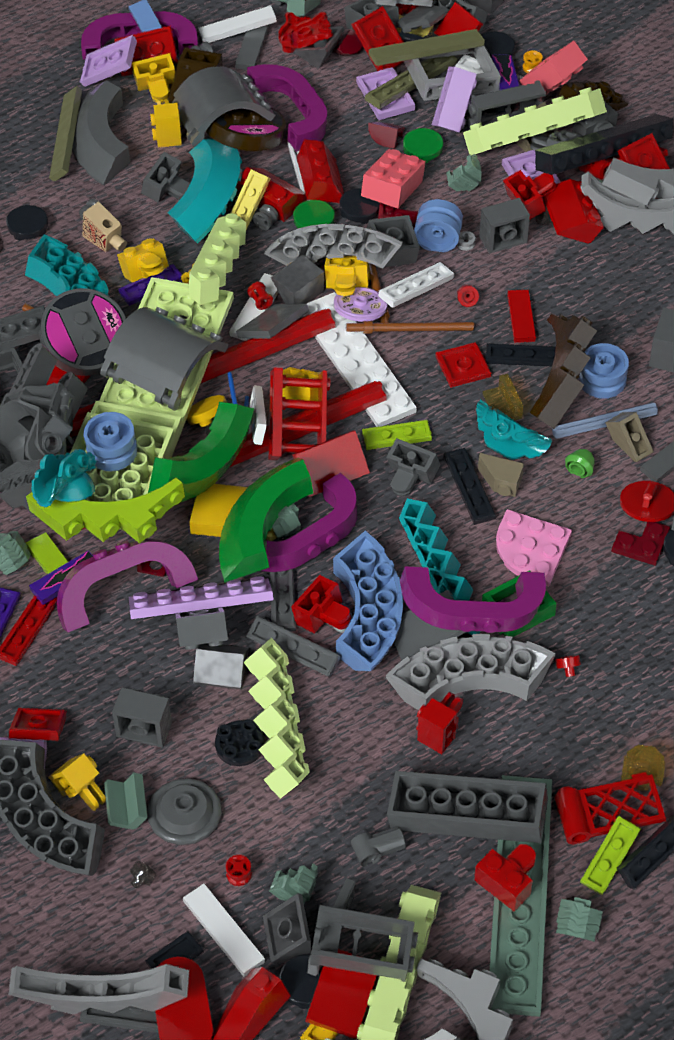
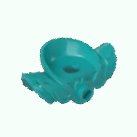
M482 399L477 403L478 429L484 432L486 446L511 460L524 456L532 459L541 456L551 446L552 439L538 434L535 430L525 428L497 408L492 410V407Z
M76 449L72 453H66L65 455L58 454L55 456L54 454H46L41 459L40 469L36 471L35 478L32 480L31 490L34 499L38 501L37 503L40 506L48 507L55 499L73 502L92 496L95 492V485L92 478L86 472L96 469V457L91 452L86 453L83 449Z

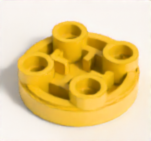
M211 396L191 406L186 419L190 425L199 423L201 427L212 423V418L216 415L219 402L227 403L225 396Z

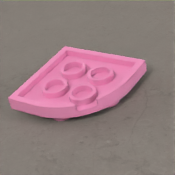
M507 509L497 531V552L504 565L518 576L521 572L529 570L531 572L544 573L546 586L549 587L571 537L572 530Z

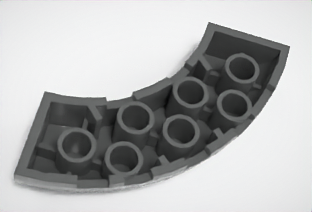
M0 740V817L3 822L8 826L18 842L41 860L62 870L93 876L99 866L105 829L97 824L71 817L59 806L46 780L44 769L45 749L35 742Z

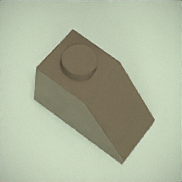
M622 412L605 422L613 441L635 462L653 453L637 412Z
M480 453L478 470L491 489L502 496L516 497L523 477L524 464Z

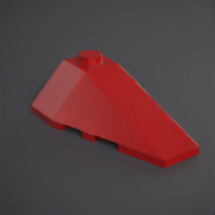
M263 967L253 968L234 989L213 1033L212 1040H253L290 998V994L282 980Z

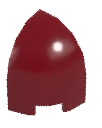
M350 29L340 39L334 52L342 56H349L357 53L363 45L356 33Z
M368 122L370 136L377 144L393 149L397 147L398 136H403L405 127L381 122Z

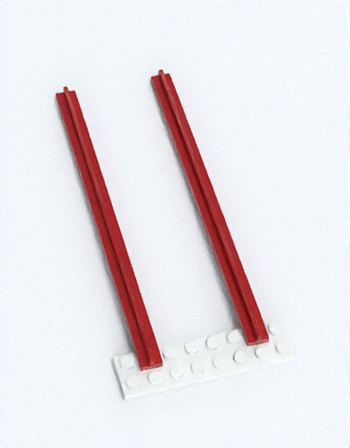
M335 292L306 303L309 311L271 339H249L227 348L226 352L220 351L212 354L201 383L315 337L351 389L349 392L327 400L326 426L363 410L367 412L376 427L385 426L416 413L415 404L363 332H346V323L357 322L346 319L335 311L334 298L337 295ZM95 403L77 411L73 420V430L70 433V437L78 435L87 412L92 411ZM306 409L285 418V421L318 423V410ZM269 425L266 426L262 445L254 444L252 433L247 435L241 451L230 467L269 451ZM285 430V432H282V441L288 443L311 432Z

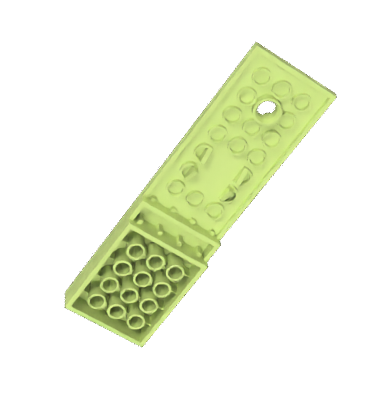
M151 277L138 309L148 307L156 310V307H160L168 311L167 316L174 318L175 315L186 316V325L192 327L194 323L205 328L203 333L210 335L213 332L220 335L234 299V294L231 291L219 289V300L199 305L189 296V284ZM213 350L206 353L192 369L182 390L180 406L176 411L168 408L166 404L161 405L155 402V394L126 380L122 384H118L113 381V378L109 377L100 400L95 401L91 412H87L70 453L76 449H83L87 453L84 441V428L90 419L104 412H117L128 417L134 426L137 456L130 465L118 471H104L96 468L86 472L94 482L95 492L84 500L112 502L128 500L148 494L155 457H172ZM115 363L113 369L116 370L118 364ZM169 389L168 396L171 397L173 391Z

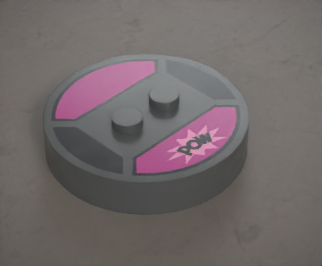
M85 288L68 290L55 297L46 307L39 328L40 343L57 358L56 366L61 370L80 376L96 375L100 373L105 361L104 356L112 338L126 317L113 299L99 291Z

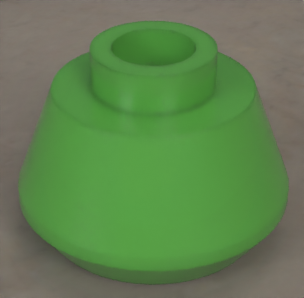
M578 449L565 458L566 468L571 474L580 476V478L590 477L593 474L595 460L590 451Z

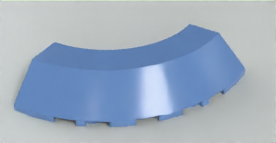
M364 531L333 558V573L345 584L355 606L353 619H351L344 633L336 640V654L340 655V659L355 671H372L382 661L397 636L403 613L400 578L395 571L394 563L388 558L385 549L367 531Z

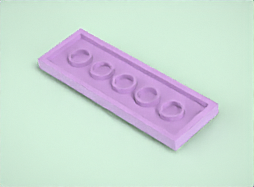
M261 576L253 577L250 581L245 582L231 580L227 584L222 585L207 583L200 588L184 586L177 591L161 589L155 594L138 592L133 594V597H129L131 619L271 601L273 600V592L269 579H264Z

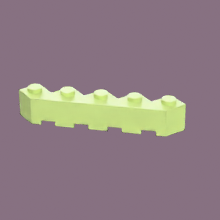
M591 87L580 90V95L564 100V96L552 99L553 104L537 108L536 105L524 108L525 113L509 117V114L497 117L498 121L482 126L480 122L471 125V130L463 132L469 154L481 153L605 113L607 111L601 90L592 91Z
M227 214L224 217L217 218L189 273V296L199 305L219 300V287L226 286V273L232 272L233 259L239 258V246L245 245L246 222L236 214Z
M271 637L243 663L259 680L249 690L255 701L264 708L254 721L269 737V740L259 751L275 768L264 781L281 799L310 772L308 764L304 763L303 759L305 745L303 735L298 732L297 727L300 719L297 704H293L292 694L294 693L292 677L287 674L288 656Z
M411 885L407 892L402 893L399 907L402 908L398 919L414 921L413 932H418L416 949L411 948L410 956L415 957L413 972H407L405 982H402L401 979L379 977L376 990H371L368 999L370 1009L365 1024H360L357 1040L398 1039L400 1026L407 1012L411 990L416 983L418 975L417 966L426 950L431 925L436 918L441 896L440 892ZM389 936L391 943L386 957L382 956L381 961L397 964L400 937Z

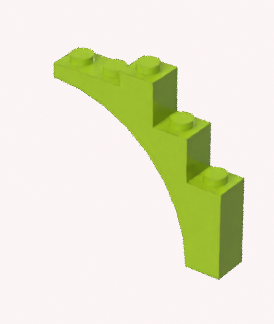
M175 478L159 489L128 500L112 502L80 500L65 502L55 499L50 506L42 507L34 499L32 492L26 496L30 512L66 541L72 536L77 535L85 527L102 542L114 536L121 528L138 543H141L146 538L151 537L157 530L156 520L162 518L174 505L179 504L185 495L183 483Z

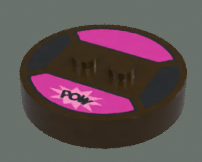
M271 108L275 114L271 122L253 110L234 109L217 117L207 128L206 132L217 142L235 149L265 151L273 149L282 143L286 121L283 115L274 108Z

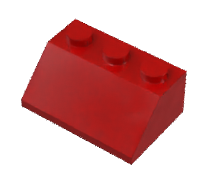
M304 139L297 155L306 199L339 203L344 190L335 157L323 141Z
M247 167L242 172L241 181H238L236 184L237 196H239L251 170L269 177L271 180L258 208H261L264 204L272 206L278 213V219L283 222L293 215L295 208L300 203L308 200L304 191L263 168Z
M569 179L557 183L556 189L543 197L557 235L587 244L591 243L604 226L593 201L589 196H585L581 190L582 181Z

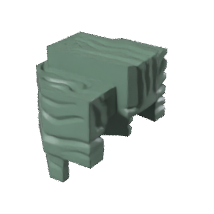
M468 155L466 166L461 165L453 170V172L449 170L446 173L449 187L455 191L470 192L479 185L482 172L477 155Z
M294 503L289 507L285 506L279 512L278 518L272 526L278 540L281 537L286 540L300 531L299 509Z
M18 531L0 533V570L5 575L18 570L29 560L31 555L27 549V544L24 543Z
M312 864L309 870L303 865L299 867L298 872L290 868L287 875L281 870L276 871L269 892L278 899L285 901L300 893L302 894L303 903L309 901L316 884L318 866Z
M574 897V901L561 899L556 921L558 924L556 933L595 942L603 911L591 908L592 901L577 897Z

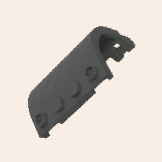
M210 67L192 74L181 84L173 95L175 99L172 103L178 104L179 120L188 131L186 136L193 147L204 139L205 131L217 117L230 110L250 109L270 122L275 117L271 110L272 105L258 91L259 88L252 83L253 79L245 73L241 75L237 71L226 67Z
M143 307L129 315L116 331L104 356L105 361L100 374L106 378H113V381L118 384H122L126 380L156 395L155 402L161 405L166 404L168 408L176 411L181 403L184 385L197 362L211 350L226 352L229 344L223 342V337L213 332L210 335L203 333L205 328L194 323L192 327L186 325V319L177 315L174 318L167 316L169 312L160 307H156V310ZM114 363L118 364L116 370L113 369ZM169 389L173 391L171 397L168 396Z

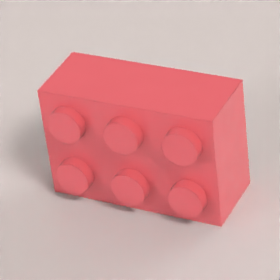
M573 40L539 63L518 82L521 86H525L527 84H534V81L539 80L547 95L550 91H554L560 85L569 81L572 75L583 69L582 64L588 59Z
M388 149L364 174L361 196L399 208L422 183L426 161L416 156L400 153V151L395 149Z

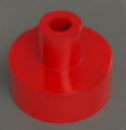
M466 284L458 289L457 299L461 305L471 307L478 302L479 293L474 286Z
M572 655L556 658L557 669L564 668L566 677L575 676L574 666L581 665L580 656Z

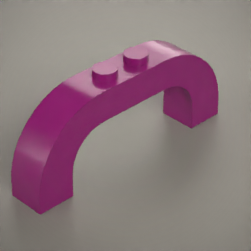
M154 12L162 28L171 26L173 37L178 43L179 55L182 54L185 47L198 46L197 31L191 21L172 12ZM110 14L89 24L81 37L83 60H86L87 54L103 48L111 39L142 33L132 14Z
M272 64L247 67V75L253 79L252 83L259 88V92L275 91L289 96L305 117L302 121L288 124L287 140L296 152L300 150L304 139L317 141L323 139L326 132L327 108L314 87L300 73L288 67Z
M339 473L323 483L324 499L334 508L332 512L287 540L278 542L266 540L269 568L261 571L280 572L296 568L317 557L329 547L336 545L337 542L351 532L357 520L356 492L351 482L343 474Z
M146 538L141 543H138L136 540L131 542L122 541L117 543L114 549L109 551L103 549L93 553L94 557L77 564L66 575L57 596L59 620L66 632H71L90 624L84 608V597L88 588L100 579L146 561L160 562L166 570L171 585L175 588L198 580V577L188 557L178 548L164 541Z
M405 566L400 578V586L407 606L424 622L447 630L493 633L513 631L527 625L535 617L545 596L546 580L545 574L541 572H521L515 585L517 599L511 602L458 601L444 598L432 587L428 567Z

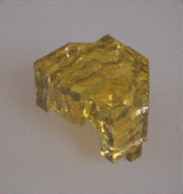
M635 746L624 756L621 781L632 779L631 775L646 772L647 775H653L657 786H662L665 770L664 756L653 746ZM649 783L639 785L636 789L649 791Z

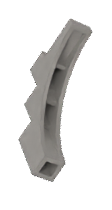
M613 158L605 172L602 185L647 206L650 199L654 200L655 197L659 199L674 197V169L657 170L643 168Z
M590 172L582 175L581 190L585 196H589L593 201L594 206L598 209L603 226L609 232L631 222L632 226L638 228L642 234L662 223L666 230H670L674 234V197L650 199L646 206L602 185Z
M420 959L417 966L418 977L434 984L454 1000L468 1018L476 1033L477 1040H508L513 1027V1019L509 1018L510 1015L500 1009L491 1010L500 988V979L496 978V974L484 969L482 971L475 969L470 979L463 971L458 969L450 971L443 968V965L436 960L428 959L426 961Z
M165 964L154 969L136 973L98 976L60 974L16 966L11 969L8 995L51 1005L52 1010L69 1014H77L88 1008L115 1013L129 1006L154 1012L187 997L189 970Z

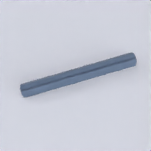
M652 402L560 424L555 429L552 428V434L555 439L607 427L605 422L622 412H637L639 419L657 415L658 409L656 404Z

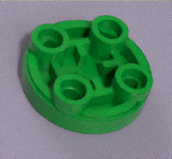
M414 129L408 132L403 139L404 153L409 156H416L426 161L425 163L438 157L443 150L442 136L432 129Z
M308 200L300 203L295 208L293 220L295 226L299 229L311 225L334 224L335 214L333 208L328 203L321 200Z

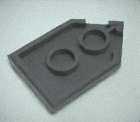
M418 6L403 16L397 23L404 33L411 32V29H417L421 26L422 29L429 28L444 18L449 9L446 6Z

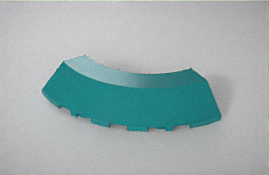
M203 139L189 152L195 162L193 179L182 198L168 212L177 226L197 244L212 230L216 218L220 214H225L226 204L228 201H233L237 193L236 184L238 181H241L242 170L240 168L242 159L239 156L238 149L223 145L214 139Z
M44 234L28 255L25 276L47 287L56 297L68 290L80 288L96 290L109 297L107 284L98 276L99 271L91 263L87 264L79 252L73 253L68 250V245Z

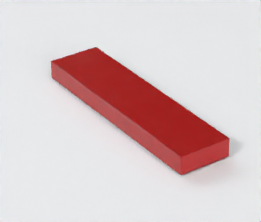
M33 596L1 644L0 660L15 666L18 665L57 606V597L42 605L37 597Z

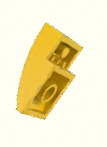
M214 484L203 493L197 495L190 518V533L221 537L225 520L231 508L247 487Z

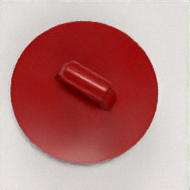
M638 481L627 485L622 490L620 505L624 512L632 518L645 522H659L668 519L674 514V492L658 482Z

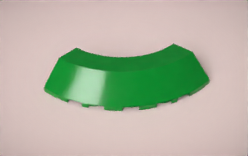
M219 402L215 418L209 428L211 432L205 440H200L186 455L171 458L155 457L148 493L163 487L177 478L183 483L185 497L181 502L196 497L214 485L226 473L241 451L251 427L255 412L254 408Z
M298 457L287 461L258 478L244 491L231 508L225 520L219 542L220 568L225 583L269 568L266 554V538L268 531L271 530L277 520L279 512L285 506L289 507L305 496L313 494L311 476L303 459Z

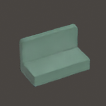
M133 773L125 782L109 779L104 782L108 824L126 829H137L147 819L143 775Z

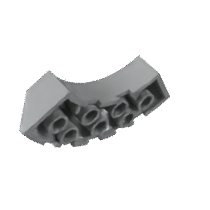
M320 224L288 232L274 241L264 254L286 266L301 255H304L313 263L322 257L330 259L344 258V255L357 256V260L371 263L383 269L401 247L402 242L393 236L367 227L345 224Z
M472 634V637L457 639L456 636L440 640L439 644L429 648L426 646L420 648V652L410 658L407 656L386 675V679L403 701L417 710L423 704L427 705L432 698L438 702L442 701L449 691L457 694L478 689L497 690L513 694L527 701L542 683L555 657V653L529 641L523 643L512 640L510 636L498 638L490 637V634Z

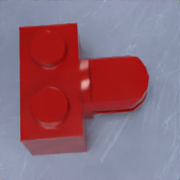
M519 170L503 180L511 200L520 198L530 214L529 220L546 210L542 197L556 189L553 175L542 173L532 180L530 176L526 177Z
M319 575L291 606L296 625L314 634L324 622L339 630L347 628L352 617L350 609L341 604L343 600L339 584Z
M449 691L441 702L432 698L427 705L423 704L417 713V740L442 755L456 737L459 720L457 713L462 707L463 699L459 696L455 698V694Z
M526 844L518 845L506 858L494 849H491L476 865L474 881L515 912L531 895L533 880L526 874L535 865L536 853L531 846Z

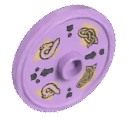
M355 287L352 295L335 296L334 309L339 315L349 320L360 322L372 321L385 314L387 303L378 296L379 292L365 287Z

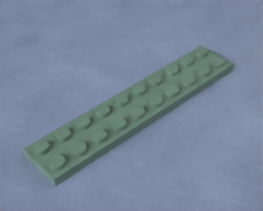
M502 775V780L546 783L548 804L542 843L498 840L497 852L504 858L520 844L531 846L536 853L535 865L526 874L533 880L531 895L515 912L494 896L489 971L496 974V978L500 979V988L491 1010L500 1009L508 1014L540 1017L552 779Z

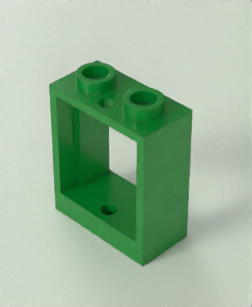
M519 576L484 593L482 602H499L516 593L515 585ZM545 591V596L535 617L527 625L517 630L498 633L500 635L503 634L505 637L510 636L513 638L555 616L557 603Z

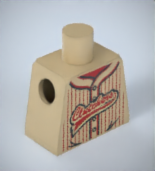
M97 202L83 212L82 236L104 252L109 251L112 247L118 251H122L126 247L127 242L121 237L122 225L100 202Z

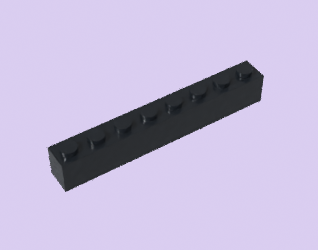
M655 114L535 150L536 170L554 175L619 155L618 150L651 133L657 143L673 138V118Z

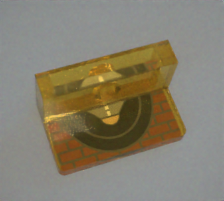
M508 373L500 375L498 387L483 391L485 401L492 407V410L497 408L514 421L522 419L523 404Z

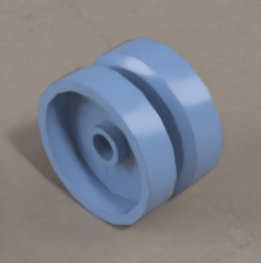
M440 199L429 200L422 204L418 210L417 222L414 228L418 244L429 251L448 252L454 249L459 242L463 222L461 210L455 204Z
M599 343L588 347L584 353L591 358L579 374V381L584 384L582 390L596 398L607 399L617 396L626 386L629 359L626 353L612 344Z
M104 412L88 421L84 428V441L87 453L91 452L96 457L95 467L97 469L118 471L126 468L134 461L137 456V441L134 426L128 417L117 412Z

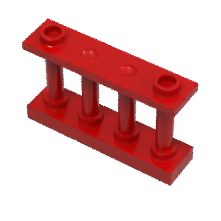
M274 367L270 372L268 460H278L284 452L297 453L315 446L285 443V441H282V432H285V430L317 432V444L326 441L327 391L330 390L331 383L330 378L327 377L326 370H323L318 375V379L286 377V375H283V368ZM286 386L318 388V401L286 399V397H282L283 388ZM285 408L318 410V423L285 421V419H282V410H285Z

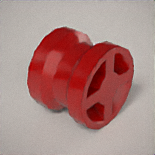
M234 855L227 860L225 867L229 883L234 886H244L247 884L252 876L250 860L244 855Z

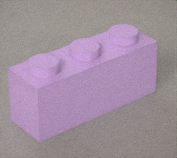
M448 67L432 122L433 126L452 132H460V129H463L465 125V112L469 109V104H471L470 95L477 84V79H475L476 73L457 67Z

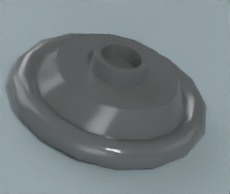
M185 778L175 779L162 785L152 795L147 807L148 822L157 836L169 843L188 845L202 841L211 835L218 827L222 816L221 801L213 788L203 781Z

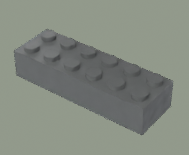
M395 771L387 817L390 828L398 827L401 831L542 843L548 794L546 783Z

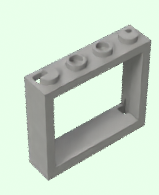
M485 46L404 61L423 101L440 98L445 77L428 79L419 61L420 59L474 54L484 73L476 75L477 84L471 95L498 91L501 75Z

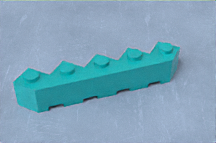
M407 498L399 520L422 567H428L432 587L438 594L449 590L454 600L469 601L473 588L464 577L457 576L461 564L452 552L444 550L448 538L440 527L432 526L436 514L427 502ZM480 631L465 632V634L469 635L480 633Z

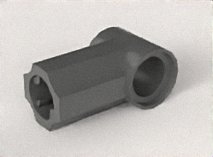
M398 827L374 835L362 833L351 840L353 850L362 867L368 866L367 864L370 862L375 864L382 856L405 849L406 845L403 834Z

